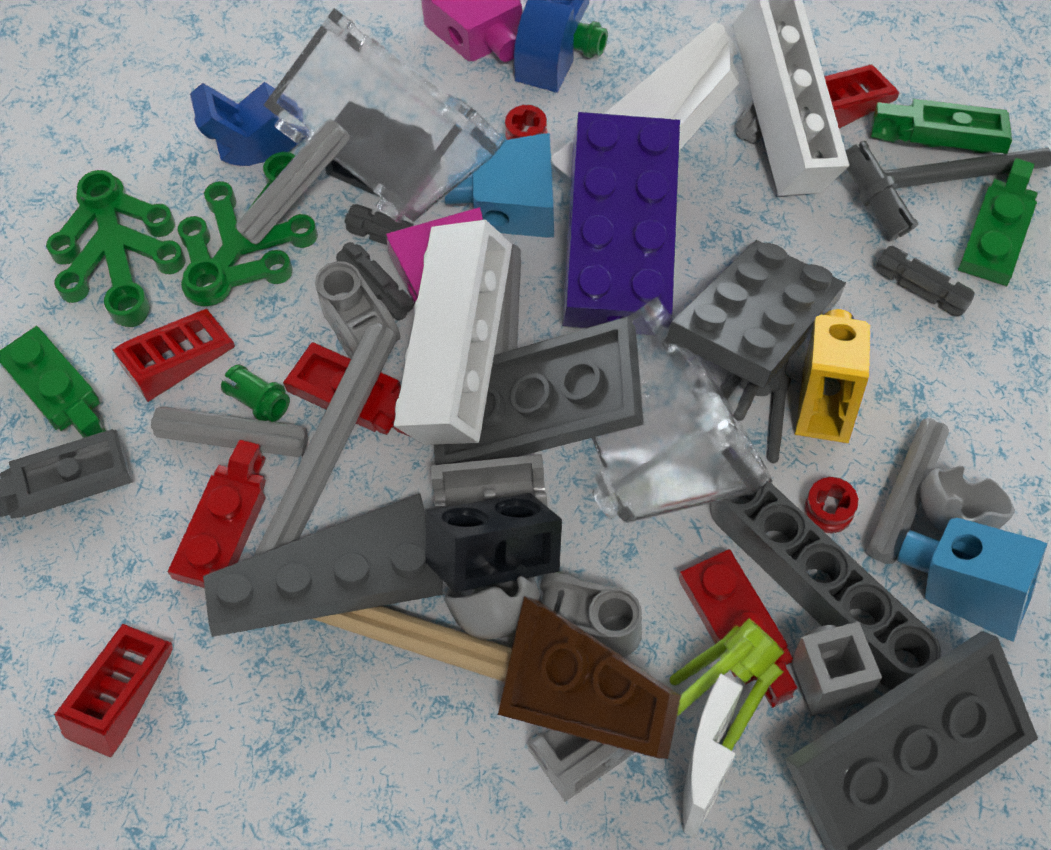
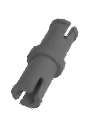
M862 141L859 145L855 144L845 151L849 162L847 171L861 191L858 198L864 206L870 205L887 232L889 240L894 241L898 236L902 237L912 231L919 223L913 218L895 190L898 186L893 175L887 176L869 149L868 143Z

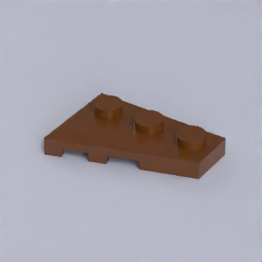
M524 596L498 715L654 758L668 759L681 695L537 599Z

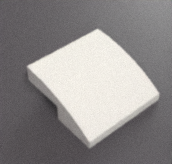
M721 673L702 713L687 767L683 790V830L685 834L694 839L720 794L736 755L733 751L720 745L719 742L731 723L743 686Z

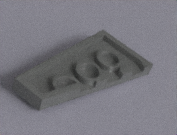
M420 493L203 576L208 623L212 637L443 595V580L426 563V514Z

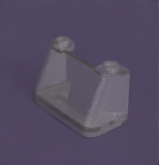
M333 8L263 105L279 117L274 126L297 144H299L303 137L310 140L327 120L332 119L347 131L350 139L333 159L373 189L381 197L375 206L399 224L405 216L413 222L416 221L490 160L505 142V139L476 110L458 97L456 99L437 88L389 53L379 42L364 35L355 26L354 22L335 8Z
M656 297L628 316L629 320L636 326L644 425L592 438L604 469L595 474L598 486L592 490V494L604 514L609 519H613L618 515L624 522L630 523L750 495L771 483L773 479L741 422L735 420V412L704 359L666 339L674 318L660 299Z

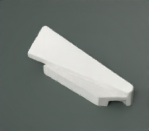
M717 22L712 23L604 114L680 120V150L739 84V75L733 64V56L738 54V50L725 27ZM573 139L551 158V165L569 189L571 187Z

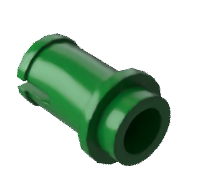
M592 21L590 24L580 22L574 33V49L583 51L584 56L587 58H592L594 55L601 56L607 44L608 30L601 27L600 22Z
M241 364L234 365L225 373V377L237 384L233 386L229 382L222 380V392L252 409L256 419L275 422L286 413L290 398L286 394L283 385L277 382L268 383L248 371Z

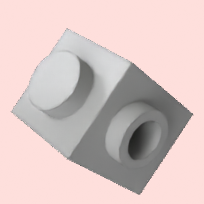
M859 621L839 627L835 625L821 626L807 632L801 637L792 660L812 716L868 701L882 679Z

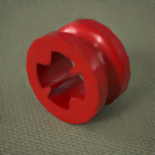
M520 105L511 109L505 117L506 140L546 134L547 117L545 113L533 105ZM526 126H530V127L527 129V132H526V131H523Z
M836 477L821 478L809 490L804 513L825 533L841 532L849 527L854 514L858 509L859 498L856 490L849 482ZM828 496L839 500L835 514H830L823 510Z

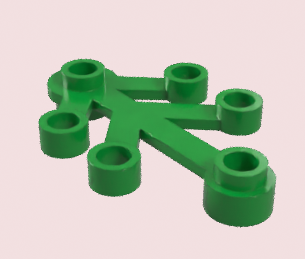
M279 152L267 158L263 165L267 185L256 200L296 156L295 154ZM223 181L210 184L204 191V197L209 210L215 215L222 246L211 259L206 246L210 241L211 235L205 220L198 216H190L179 223L177 231L182 244L188 249L191 261L183 274L181 282L182 291L187 300L192 304L212 306L222 302L229 295L232 287L263 278L272 284H282L288 281L292 276L293 268L289 256L281 250L269 251L259 260L235 266L234 264L241 255L291 242L292 245L298 248H306L313 245L318 238L315 221L306 214L295 215L288 222L274 225L258 244H254L248 241L236 229L237 220L234 213L236 198L231 185ZM219 196H226L222 200H215ZM302 228L309 229L305 233H295L296 231ZM200 230V232L196 235H188L192 231ZM276 264H282V265H283V266H282L280 269H278V270H270V268H271L273 265H276Z
M94 170L85 174L77 184L76 200L79 207L61 230L52 234L46 242V248L54 262L61 265L72 263L68 269L61 271L56 276L54 285L64 301L75 303L83 300L88 295L90 289L86 279L105 256L112 287L104 296V305L111 319L116 324L125 327H136L147 318L150 304L142 287L133 282L125 249L154 260L157 269L163 274L179 272L184 267L186 259L177 242L171 240L160 241L119 224L116 212L141 220L144 222L150 235L164 237L169 235L175 228V220L168 206L164 204L152 205L127 195L120 179L108 171ZM165 218L159 223H153L156 219ZM96 219L98 230L81 251L77 240ZM69 245L66 249L58 251L62 246ZM167 255H175L172 259L163 260ZM78 282L75 287L66 289L71 283Z

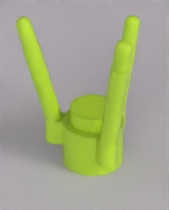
M750 618L741 627L736 625L722 640L670 676V683L674 686L679 685L718 658H721L681 694L677 716L713 686L720 673L725 675L731 669L745 683L753 675L758 678L721 744L732 751L767 689L783 673L774 662L784 651Z

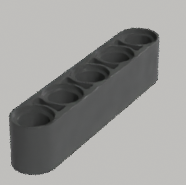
M735 464L726 467L720 472L716 479L710 508L712 519L717 526L821 626L835 625L839 627L858 622L851 615L850 610L852 609L865 610L871 614L875 624H861V627L882 676L881 684L892 690L940 658L941 647L939 640L933 632L759 471L748 465ZM729 494H740L746 497L749 503H733L726 496ZM769 531L782 532L790 539V542H774L766 533ZM813 569L824 571L830 576L832 582H817L809 576L807 571ZM904 650L910 652L916 657L920 667L911 668L905 666L897 659L894 651Z

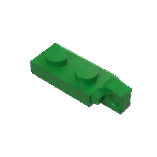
M914 98L912 104L907 106L877 102L871 124V137L890 142L900 139L904 142L921 143L928 147L947 146L969 149L976 153L996 152L1008 154L1012 143L1009 112L1005 109Z
M1015 158L1006 182L994 179L991 187H988L958 271L1008 286L1037 204L1035 200L1038 192L1026 189L1035 165L1034 163Z
M37 325L0 350V365L55 430L63 431L72 424L83 438L106 431L100 424L99 418L92 411V409L101 404L96 393Z

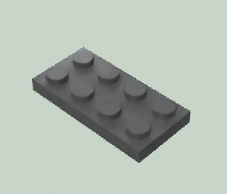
M755 240L672 320L666 339L764 389L811 334L815 317L821 314L824 315L838 302L846 282L833 277L832 273L822 266L808 265L787 255L786 251L778 245Z
M624 317L494 355L479 443L434 445L435 465L519 457L644 425L636 326L628 317Z
M981 631L789 756L785 761L826 850H877L1036 741L1038 736L998 637Z

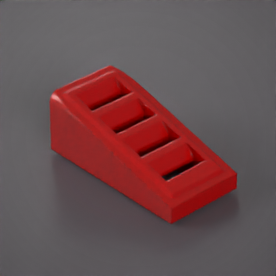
M872 64L824 76L839 129L875 111L877 102L891 103L897 100L900 94ZM862 84L869 92H866L860 85Z
M206 308L134 337L115 347L112 351L123 370L147 402L233 349L235 345ZM205 329L213 340L203 344L196 333ZM187 339L193 348L184 352L179 344ZM170 350L174 356L165 360L162 354ZM151 361L154 362V365L145 368L144 365Z
M122 624L55 712L54 716L62 735L69 741L107 757H112L125 739L173 651L172 643ZM128 651L146 659L140 665L122 657ZM116 672L131 679L128 683H124L112 678V675ZM103 693L116 700L113 704H110L99 698Z

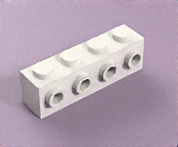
M751 0L734 22L733 28L778 196L821 193L849 167V162L803 0Z
M487 220L431 227L428 248L424 254V269L419 295L414 307L415 316L409 347L405 354V369L400 395L396 402L394 427L423 445L479 443L512 250V243Z

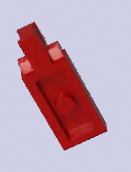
M312 342L283 384L287 392L327 410L351 359ZM380 373L356 424L373 432L377 430L385 435H388L391 428L407 435L394 427L395 407L401 390L399 380Z
M239 440L229 458L228 467L218 465L214 471V476L211 475L167 571L173 580L204 588L203 576L238 563L266 498L263 493L266 480L264 476L259 475L266 458L262 455L259 444Z
M728 549L681 571L679 575L680 584L715 644L722 640L736 625L741 627L750 618L780 646L784 653L774 663L783 673L769 686L765 697L772 708L792 699L794 691L797 690V685L786 667L793 660L787 648L788 644L732 551ZM730 669L733 676L737 677V675ZM753 675L745 685L755 680L757 681L758 678Z

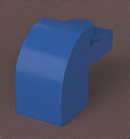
M527 0L520 19L515 42V82L558 93L574 61V33L590 0Z
M263 82L239 103L234 102L205 83L200 84L190 93L195 114L194 121L197 128L207 138L216 140L220 160L238 166H251L263 163L275 153L289 152L307 137L298 103L266 82Z

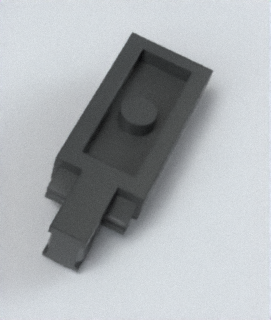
M111 429L9 461L10 468L0 473V517L7 515L11 519L23 517L24 515L27 517L133 483L122 440L117 430Z

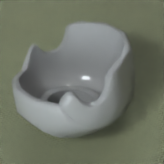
M963 466L943 471L939 468H934L922 481L919 494L921 506L931 523L942 533H944L949 520L952 518H961L1000 529L1015 513L1010 497L997 482L986 478L977 483H969L963 478L965 470Z
M519 576L515 581L475 588L468 596H464L460 592L454 593L449 588L444 601L456 623L469 635L480 640L504 638L517 630L524 596L539 601V588L534 577L524 578Z

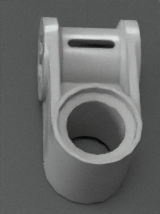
M335 261L326 264L319 270L316 275L315 286L323 315L334 330L342 348L350 359H352L367 327L371 324L378 323L386 326L396 333V341L400 340V333L391 313L384 303L377 299L356 267L347 262ZM341 292H348V294L343 296H335Z
M551 573L542 577L540 589L544 594L541 603L622 657L630 655L638 648L642 640V608L638 599L631 592L622 588L585 582L565 574ZM611 616H622L630 622V625L620 631L608 630L601 624Z

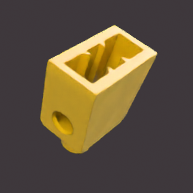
M834 309L826 312L824 315L821 314L815 317L803 366L795 435L849 444L869 379L871 325L866 321L855 320L853 315L846 310ZM825 377L838 380L841 389L837 394L832 396L823 394Z

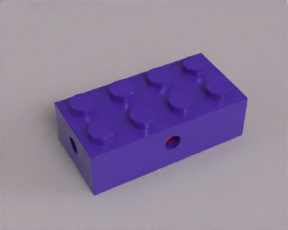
M578 112L573 138L562 326L589 328L628 317L636 326V332L664 334L673 315L680 120Z

